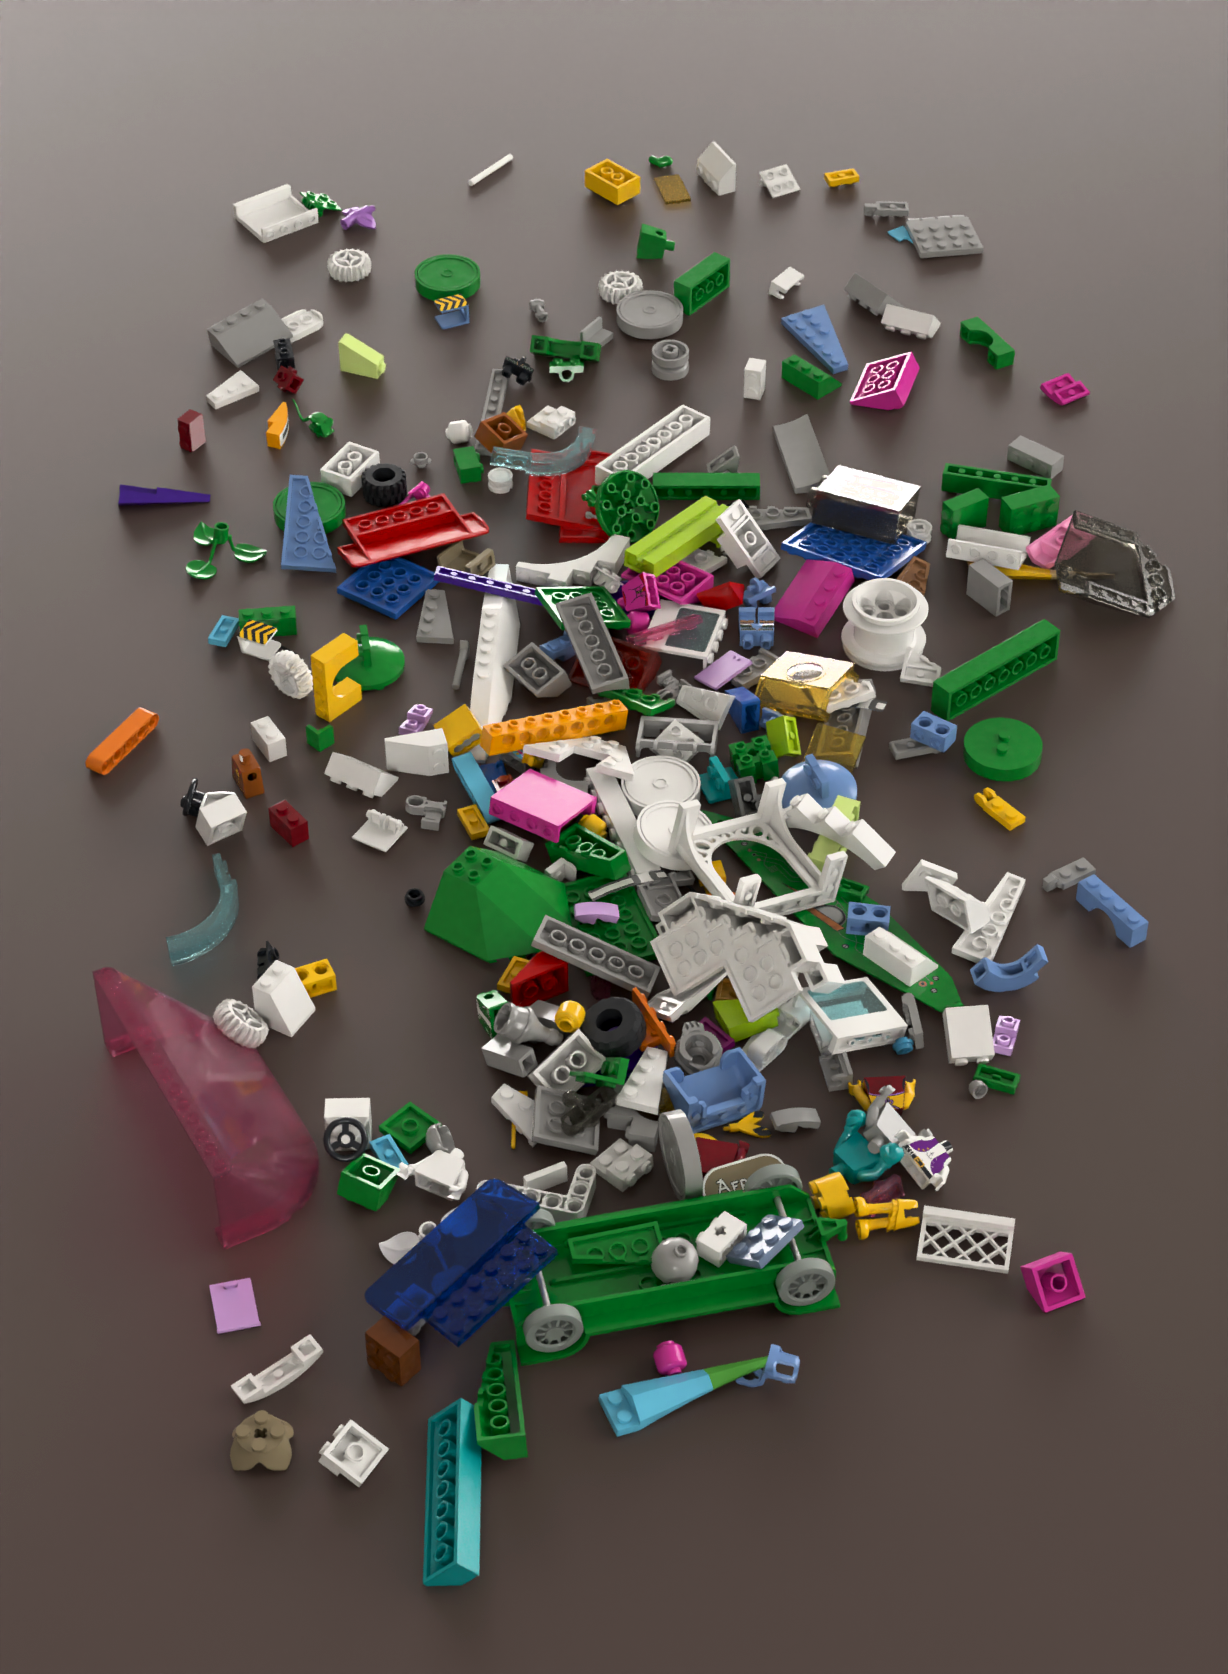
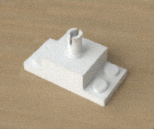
M740 499L731 504L716 519L724 531L717 538L721 545V552L729 556L737 569L747 565L753 575L759 579L780 559V556Z

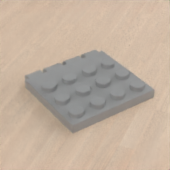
M953 215L952 218L950 216H940L936 219L935 217L921 218V220L915 218L907 219L905 227L920 258L983 253V246L969 218L964 217V215Z

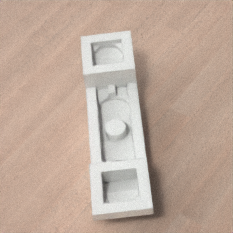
M309 1334L291 1346L292 1352L256 1376L249 1373L232 1384L231 1389L244 1404L265 1398L302 1375L322 1355L323 1349Z

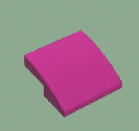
M1069 373L1044 382L1040 386V389L1059 405H1065L1090 394L1081 381L1076 382Z

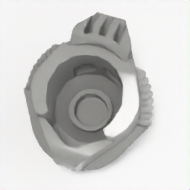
M696 1021L686 1022L682 1028L681 1039L677 1040L674 1048L675 1063L686 1075L694 1074L719 1066L723 1049L718 1038L711 1032L705 1031L702 1023Z

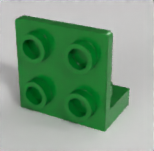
M606 1057V1061L603 1062L601 1067L603 1075L584 1071H570L569 1076L576 1077V1082L592 1083L597 1087L616 1089V1085H624L629 1059Z

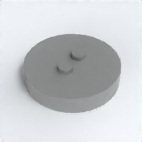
M655 290L634 292L622 298L617 305V325L624 333L640 339L664 338L677 332L683 324L682 303L675 296Z
M681 1109L661 1113L658 1122L660 1146L665 1169L674 1193L679 1200L701 1197L703 1192L702 1167L691 1125Z

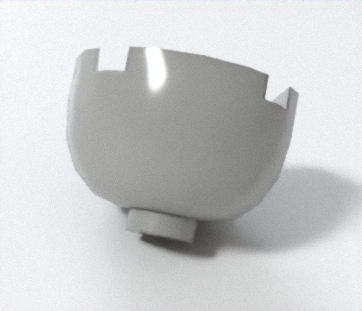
M671 1237L663 1240L655 1248L651 1257V1267L654 1274L667 1284L691 1280L696 1273L699 1262L698 1253L693 1244L680 1237Z

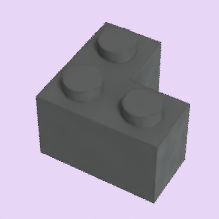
M753 776L728 780L735 817L739 818L757 813L762 793L757 794Z

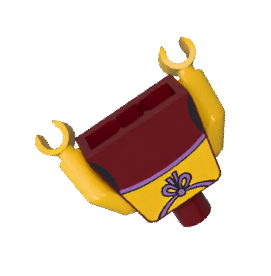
M906 1076L864 1077L862 1087L861 1081L857 1080V1085H852L848 1082L849 1094L855 1097L865 1111H868L875 1098L880 1096V1088L891 1085L895 1091L886 1098L885 1104L888 1102L902 1116L903 1110L909 1108L915 1097L916 1080L913 1079V1082L909 1083L906 1081Z

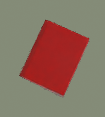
M727 582L696 594L704 607L728 610L743 604L745 587L744 584Z

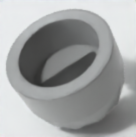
M973 1080L968 1087L970 1094L975 1099L984 1097L988 1091L987 1085L981 1080Z

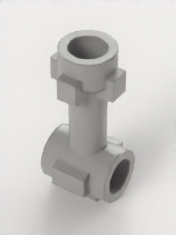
M530 300V310L537 312L535 313V318L539 322H545L548 318V313L544 312V300Z

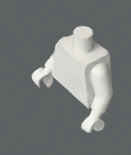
M454 1148L450 1154L436 1150L432 1155L416 1164L406 1165L401 1162L399 1164L401 1170L397 1172V1175L405 1180L408 1178V1175H415V1186L450 1201L460 1199L461 1194L466 1190L469 1176L467 1170H465L464 1153L458 1148Z

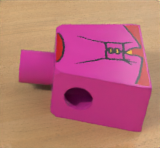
M642 572L622 586L623 597L617 600L621 609L625 608L628 612H647L661 608L655 575Z

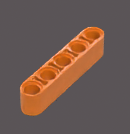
M141 707L136 709L88 755L85 763L86 768L102 775L108 774L157 726L159 721L158 714Z

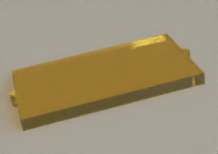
M679 174L654 178V182L666 205L691 201V197Z

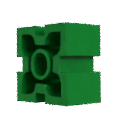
M766 735L752 738L750 743L740 741L729 744L730 762L734 771H737L738 778L753 776L754 783L756 784L757 779L763 778L764 781H767L772 777H779L778 759L774 751L771 750V744Z

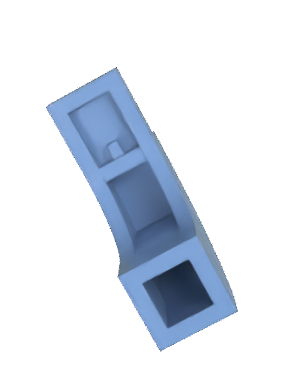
M1037 944L1023 957L1007 964L995 963L984 957L970 969L974 984L982 989L993 992L1012 991L1026 987L1039 979L1037 971L1048 963L1044 948Z

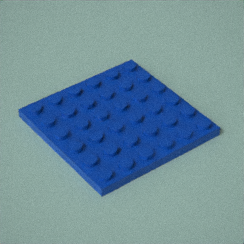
M829 509L783 541L781 550L787 551L790 555L801 556L805 560L837 562L852 568L854 577L872 580L891 576L914 556L925 550L927 542Z

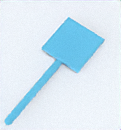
M904 226L887 232L899 242L907 239L913 243Z

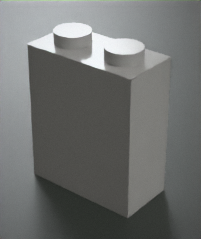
M982 558L969 565L966 594L996 617L1010 610L1013 581Z

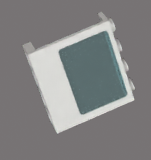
M660 599L661 608L655 611L641 644V660L648 661L652 651L703 659L704 670L709 664L713 663L714 653H717L719 641L723 639V629H727L728 619L725 618L726 611L691 604L680 605L674 601Z
M868 977L846 980L844 985L829 994L812 992L810 987L802 988L803 991L795 996L792 1004L794 1008L808 1006L829 1031L832 1038L828 1050L832 1055L893 1044L896 1039L904 1037L908 1027L906 1022Z

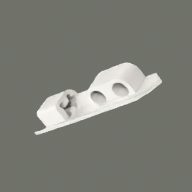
M794 997L777 1007L780 1014L777 1017V1027L769 1028L764 1032L751 1036L742 1048L759 1072L782 1053L788 1040L810 1021V1011L812 1010L808 1006L794 1008L792 1006Z

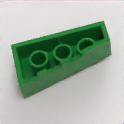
M578 823L560 833L558 843L552 841L545 843L551 863H555L562 857L566 861L571 862L576 867V870L612 880L623 877L631 870L626 850Z

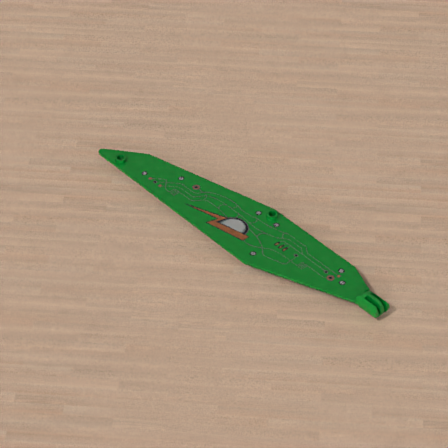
M700 810L709 818L712 824L735 819ZM759 832L754 835L761 836L763 833ZM736 840L725 843L754 874H758L761 877V881L776 897L809 888L786 859L771 847L748 840ZM836 895L834 902L793 913L804 925L820 928L828 945L826 948L835 957L905 994L912 993L915 999L941 1013L944 1012L945 1008L965 1006L961 1002L952 977L891 916L888 931L938 964L936 970L910 987L863 955L865 936L846 934L849 902L854 901ZM868 896L862 900V903L879 905Z

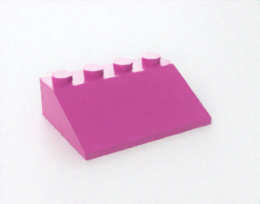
M912 351L866 364L850 400L851 405L883 410L902 408L920 369Z
M807 559L776 605L774 620L818 638L855 581L852 568L837 562Z
M679 561L656 577L658 594L680 605L700 602L696 593L713 588L714 575L684 561ZM628 568L621 574V577L630 581L640 573Z

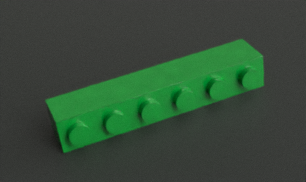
M946 463L942 475L941 491L964 494L979 488L989 498L1001 500V497L1051 485L1052 479Z
M653 473V487L658 500H700L704 496L714 500H760V473Z

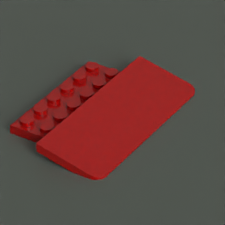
M531 448L526 519L560 526L559 543H606L610 537L603 531L598 519H587L585 517L586 512L596 515L595 507H589L587 501L582 500L581 495L590 490L593 485L597 486L595 484V466L612 454L590 450H565L564 455Z
M443 493L342 519L343 526L354 543L337 547L338 554L351 567H363L489 533V527L475 512L459 515Z

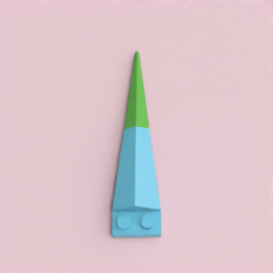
M768 1356L622 1385L621 1389L599 1394L598 1401L616 1436L619 1437L639 1431L683 1405L731 1381L763 1368Z

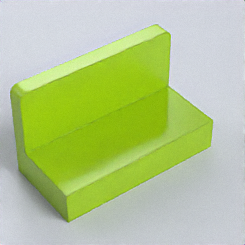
M783 715L766 722L771 750L774 751L777 758L785 755L792 757L801 755L795 717Z

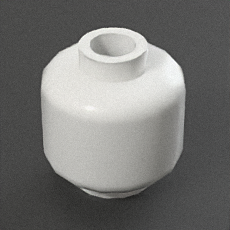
M465 420L450 422L446 429V437L453 444L468 442L473 435L471 424H468Z

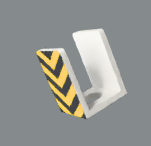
M249 619L237 635L241 652L266 661L271 660L281 647L280 642L271 640L277 632V628Z

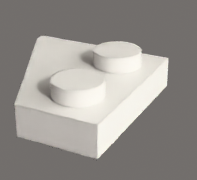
M907 646L900 682L933 687V681L941 676V667L930 662L925 656H920L913 651V648Z
M921 859L902 883V890L927 891L924 879L926 876L943 880L953 885L958 879L957 873Z

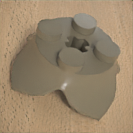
M264 1410L257 1411L255 1415L244 1419L232 1432L234 1441L230 1451V1459L233 1469L235 1471H246L252 1469L257 1463H261L270 1470H287L292 1458V1449L289 1443V1439L294 1435L292 1426Z

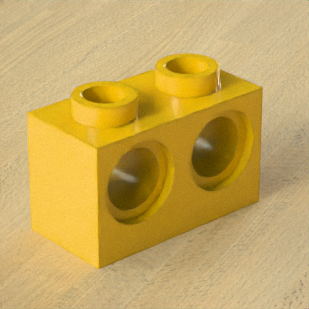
M328 959L295 968L310 998L337 990L336 975Z

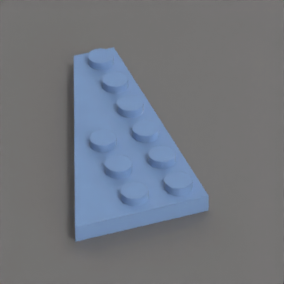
M824 304L781 318V324L832 374L848 370L847 360Z
M290 475L281 569L336 573V567L318 513L317 504L313 497L309 478L303 475Z

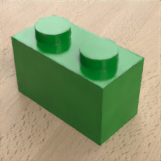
M474 446L453 449L454 466L460 483L481 481L484 467L483 463H480L479 452L476 453Z

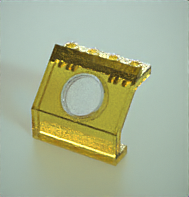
M786 651L760 676L755 695L760 699V709L767 707L771 710L779 711V713L828 722L830 714L826 712L832 692L845 678L852 679L858 683L859 676L853 669L855 663Z

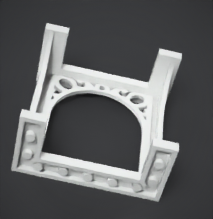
M783 778L765 782L757 813L695 828L701 807L700 802L696 799L680 803L668 851L672 855L679 853L711 895L780 916L834 902L848 858L844 851L827 855L821 873L790 834L783 815L782 798L787 784ZM759 832L763 833L761 836L754 835ZM736 840H748L767 845L786 859L809 888L755 903L762 880L758 874L740 878L736 894L734 895L715 871L711 860L712 854L720 845ZM705 846L708 848V850L700 849Z

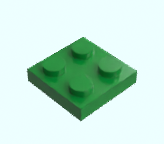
M408 1102L379 1125V1132L384 1136L390 1134L398 1146L411 1154L426 1142L428 1128L440 1122L412 1102Z

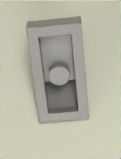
M735 445L706 464L708 472L724 473L726 470H729L731 473H737L740 459L737 447Z

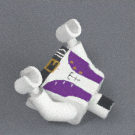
M901 1130L893 1136L899 1140V1147L904 1146V1156L900 1161L922 1190L931 1183L936 1187L935 1190L938 1191L946 1183L950 1171L947 1165L951 1162V1157L948 1155L953 1151L951 1143L945 1140L939 1144L933 1136L926 1138L923 1136H910L907 1131Z

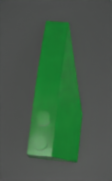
M514 1340L491 1342L486 1359V1368L482 1375L481 1388L479 1387L477 1403L474 1405L477 1445L503 1460L528 1457Z

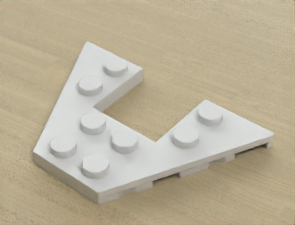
M590 736L523 746V753L556 762L562 761L573 753L602 760L596 764L595 772L633 781L634 772L626 746L619 745L617 741L610 740L607 742L601 740V737Z

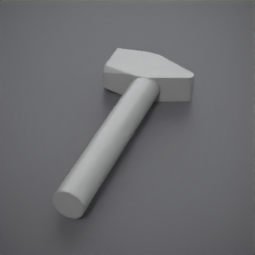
M460 640V653L452 683V688L455 690L460 687L465 661L468 660L470 654V646L467 640Z

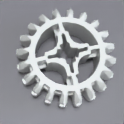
M340 249L339 252L335 251L328 258L327 269L330 277H334V280L339 279V282L359 281V279H364L371 272L370 257L365 251H360L359 249Z
M616 270L601 277L598 289L603 300L612 302V304H618L625 296L643 291L642 280L635 273Z
M282 650L269 660L268 668L270 670L268 672L272 675L271 679L274 680L275 685L284 694L291 696L293 699H301L313 690L311 670L304 663V659L299 658L298 654L295 655L293 651Z
M235 999L223 1000L216 1007L213 1015L214 1023L218 1025L217 1028L228 1036L229 1039L247 1048L259 1047L265 1041L269 1032L268 1025L264 1022V1018L260 1017L259 1013H256L253 1008Z

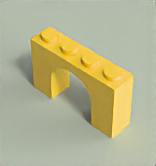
M342 633L310 655L316 715L329 723L362 700L361 685L348 677L333 686V681L339 670L359 656L357 640L345 633Z

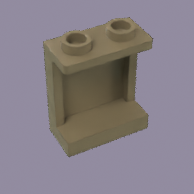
M463 540L453 543L437 556L438 566L483 576L496 565L492 549L487 548L481 554L465 549Z

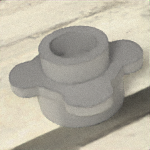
M424 452L415 453L414 459L410 460V463L415 464L418 468H424L426 464L432 462Z

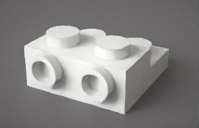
M547 405L527 421V428L549 438L556 439L575 424V411L563 406L555 409Z
M620 1138L590 1162V1165L595 1167L596 1174L623 1192L629 1186H633L641 1176L651 1171L653 1155L638 1144L632 1147Z
M350 1419L346 1426L341 1424L334 1432V1441L332 1443L327 1441L321 1448L319 1453L322 1456L318 1462L336 1476L341 1473L356 1486L360 1487L389 1448Z

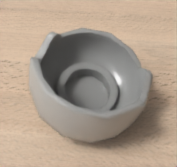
M441 1123L430 1126L426 1132L425 1139L428 1149L432 1154L436 1150L450 1154L455 1145L446 1125L439 1126Z

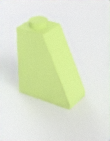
M345 333L338 342L340 370L378 379L386 369L384 356L350 334Z

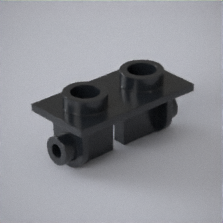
M266 941V948H261L257 952V965L259 966L257 968V979L267 971L275 960L279 959L278 950L275 947L273 948L268 941Z

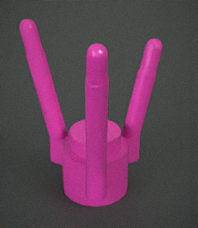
M421 481L408 492L409 496L400 504L407 503L412 497L417 500L431 497L429 495V485Z

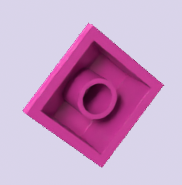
M1058 1252L1020 1267L1027 1290L1043 1313L1086 1297L1072 1253Z

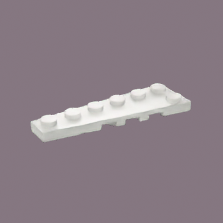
M1008 872L1005 874L985 902L989 907L990 922L972 934L964 930L952 947V954L978 963L984 957L993 961L1025 887L1026 879Z

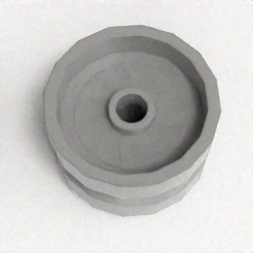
M663 340L656 343L652 348L653 375L667 381L684 378L689 371L688 346L678 340Z

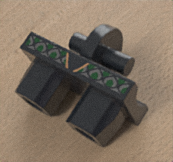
M506 356L502 376L510 378L513 374L517 376L516 382L523 386L527 381L530 382L532 380L534 369L525 363L526 357L524 356L521 360Z

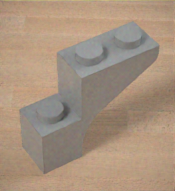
M616 1085V1089L610 1090V1105H606L604 1111V1118H607V1128L626 1131L625 1139H628L629 1145L633 1147L635 1144H638L646 1151L654 1153L659 1138L658 1121L642 1117L635 1109L618 1106L617 1097L624 1085Z

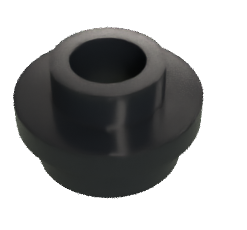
M412 888L406 892L404 900L408 906L418 907L425 902V895L420 889Z

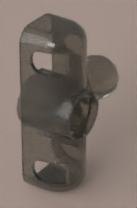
M602 1086L587 1098L581 1100L575 1091H566L562 1095V1102L566 1107H571L572 1109L560 1118L563 1132L569 1137H575L587 1127L597 1126L600 1117L617 1105V1093L608 1086ZM601 1093L603 1099L601 1104H599V1100H596V1096ZM568 1116L572 1123L571 1126L564 1122Z

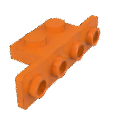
M637 987L632 988L633 1002L642 1012L647 1028L645 1039L639 1049L643 1052L647 1047L653 1048L662 1045L665 1051H668L669 1057H674V1048L676 1046L674 1037L672 1035L669 1036L663 1021L658 1020L655 1009L648 1005L644 993H640Z

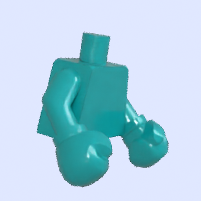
M860 1109L851 1110L848 1113L844 1131L833 1151V1167L829 1169V1174L840 1172L851 1184L876 1181L887 1168L890 1169L901 1161L904 1156V1149L892 1142L883 1145L877 1154H873L868 1150L869 1142L858 1132L860 1127L865 1125L867 1116L866 1112Z

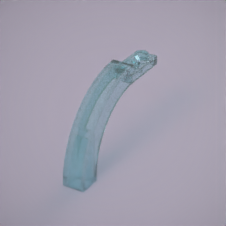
M579 426L576 441L572 445L551 453H532L493 447L490 465L525 470V475L554 476L568 473L580 467L589 458L596 437V429Z
M220 853L212 854L214 871L221 892L219 902L211 915L196 927L186 932L166 937L172 966L191 961L212 950L228 935L236 922L239 912L236 879L231 880L230 874L226 875L228 872L226 860L222 861Z

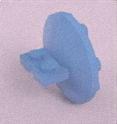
M813 754L806 755L804 762L792 766L781 777L787 783L782 798L783 809L791 805L790 801L796 795L800 796L806 793L822 808L826 809L833 806L838 795L857 800V784L853 775L845 767L835 762L816 760Z

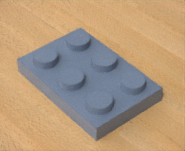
M768 1214L762 1218L761 1222L754 1229L747 1233V1236L734 1245L733 1249L726 1255L727 1260L731 1264L762 1269L804 1228V1224L801 1219Z

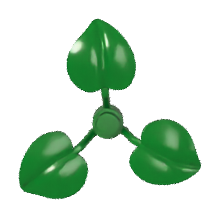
M201 521L194 531L193 539L202 546L213 545L207 563L202 560L188 562L186 572L197 579L212 578L217 572V568L210 565L216 545L225 544L227 540L232 551L235 552L234 557L242 562H255L265 556L267 551L244 543L237 544L235 548L232 542V535L228 534L229 525L227 523L217 522L214 528H211Z

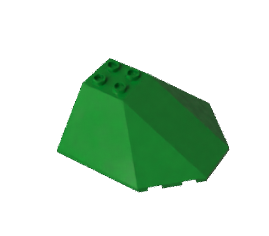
M469 846L444 870L424 930L488 963H495L497 959L509 957V960H512L514 956L525 958L526 954L541 952V950L531 946L545 915L572 927L565 883L501 852Z

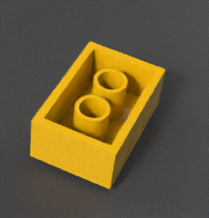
M606 159L585 170V187L619 205L640 194V176Z

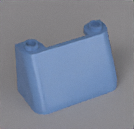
M741 1047L725 1051L722 1054L719 1066L684 1076V1072L679 1067L663 1071V1083L675 1110L681 1109L685 1113L693 1134L744 1118L754 1111H759L762 1107L766 1079Z

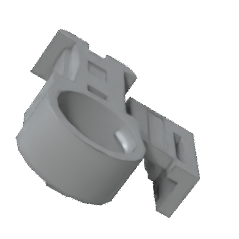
M669 669L657 676V684L663 685L665 688L659 690L656 694L660 695V699L664 697L675 699V704H677L676 699L682 686L692 685L684 679H680L679 683V680L672 676V670Z
M418 795L407 797L405 803L406 812L412 815L425 816L422 817L421 828L439 831L440 820L446 814L447 801L427 800V797Z

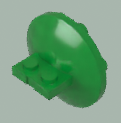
M631 470L617 471L606 477L597 491L594 505L598 522L603 531L609 537L614 536L613 534L630 537V543L637 542L652 532L657 523L660 509L656 491L650 481L642 474Z
M359 625L360 633H356L357 638H355L358 642L359 656L343 666L334 680L339 683L348 677L361 685V692L374 689L382 690L385 686L396 681L403 673L405 668L404 654L395 643L389 640L369 637L367 625Z

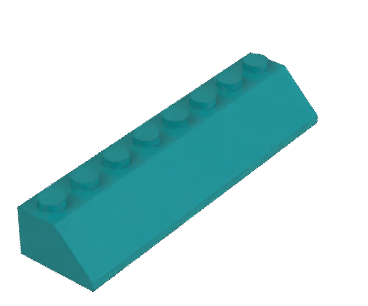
M459 1398L428 1418L423 1584L426 1586L464 1585L479 1576L481 1447L477 1445L474 1405L462 1398Z

